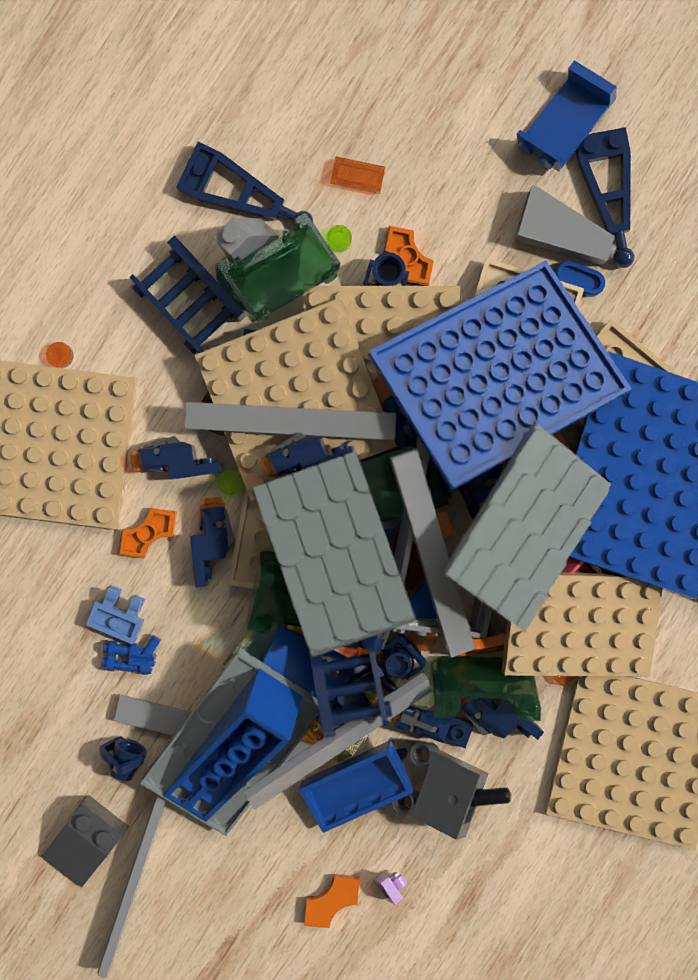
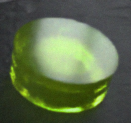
M343 225L333 226L327 233V244L335 252H344L351 246L352 234Z
M225 470L218 477V487L224 494L234 495L243 488L242 476L236 470Z

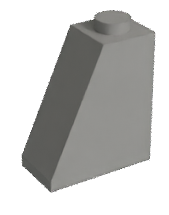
M231 218L213 238L224 254L244 272L279 236L261 218Z

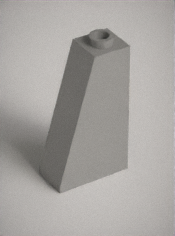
M532 185L526 198L514 241L599 266H603L608 260H611L616 249V245H613L614 235L544 190Z

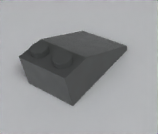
M89 795L42 857L82 888L122 838L129 826Z

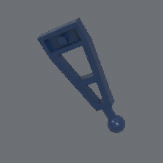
M626 127L588 134L577 148L576 156L579 168L604 228L615 236L617 251L614 254V262L620 268H627L633 264L635 255L627 247L625 233L630 231L631 151ZM621 157V190L601 193L589 163ZM621 200V224L614 225L606 203Z
M199 141L197 142L176 187L178 191L201 202L272 220H277L278 215L292 221L295 228L299 231H308L313 226V217L309 212H295L283 206L284 199L223 153ZM218 163H221L247 182L238 201L205 193ZM254 188L274 202L271 210L247 204Z

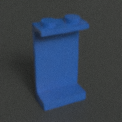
M574 60L568 68V80L526 133L521 130L517 132L519 149L526 155L530 156L532 154L537 157L544 167L548 169L553 168L559 172L614 103L617 86Z

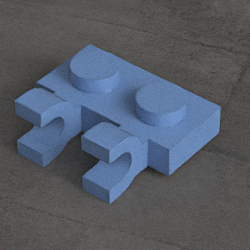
M112 586L108 588L103 602L95 601L86 625L133 645L144 622V619L137 616L142 609L145 599L136 595L131 599L128 610L125 612L114 607L122 589Z

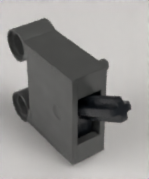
M424 742L413 745L409 754L410 760L414 765L419 767L429 766L420 793L414 790L412 794L407 795L411 803L410 808L405 805V797L392 802V807L398 815H409L458 840L466 837L477 806L510 803L511 792L508 787L483 789L489 774L488 772L441 751L433 742ZM424 748L428 752L427 760L422 757V750Z

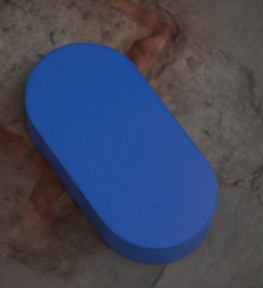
M564 261L555 270V274L560 281L584 288L582 294L584 296H597L605 287V278L602 273L579 263Z

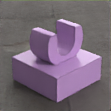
M396 872L390 877L379 874L373 879L388 902L396 905L403 899L398 891L407 884L402 874L399 875Z

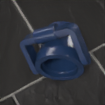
M386 252L379 255L375 261L370 259L363 286H396L402 280V286H406L410 271L406 270L405 263L399 255ZM371 270L378 284L368 282Z
M398 634L385 644L384 649L381 650L383 652L380 660L381 667L384 673L391 678L399 679L405 677L409 680L421 671L427 663L419 649L404 634ZM399 641L403 646L394 644ZM413 659H415L419 665L412 670L414 664Z
M122 736L101 745L99 748L101 759L109 768L110 775L121 781L133 779L139 766L144 763L147 750L142 744L134 740L125 739Z

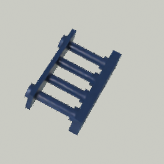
M174 235L167 242L172 249L169 251L170 255L141 282L133 274L129 278L135 283L132 289L141 298L146 295L185 337L186 341L183 344L193 354L196 352L201 353L204 350L200 345L229 318L232 320L236 317L240 322L247 314ZM184 261L190 267L186 270L187 274L157 300L148 289L177 262L180 264ZM201 279L207 286L204 289L205 292L175 319L165 308L194 281L198 282ZM218 298L224 304L221 308L222 311L192 338L183 326L211 300L215 301Z
M377 635L366 638L369 654L328 661V659L323 660L322 654L313 657L309 649L322 732L325 738L336 736L335 728L339 727V724L381 716L383 727L389 726L387 718L392 717L390 701H384L372 641L377 640ZM372 665L374 675L372 680L336 687L327 685L326 675H330V672ZM372 690L377 691L379 702L377 706L341 713L331 710L330 701H335L336 697Z

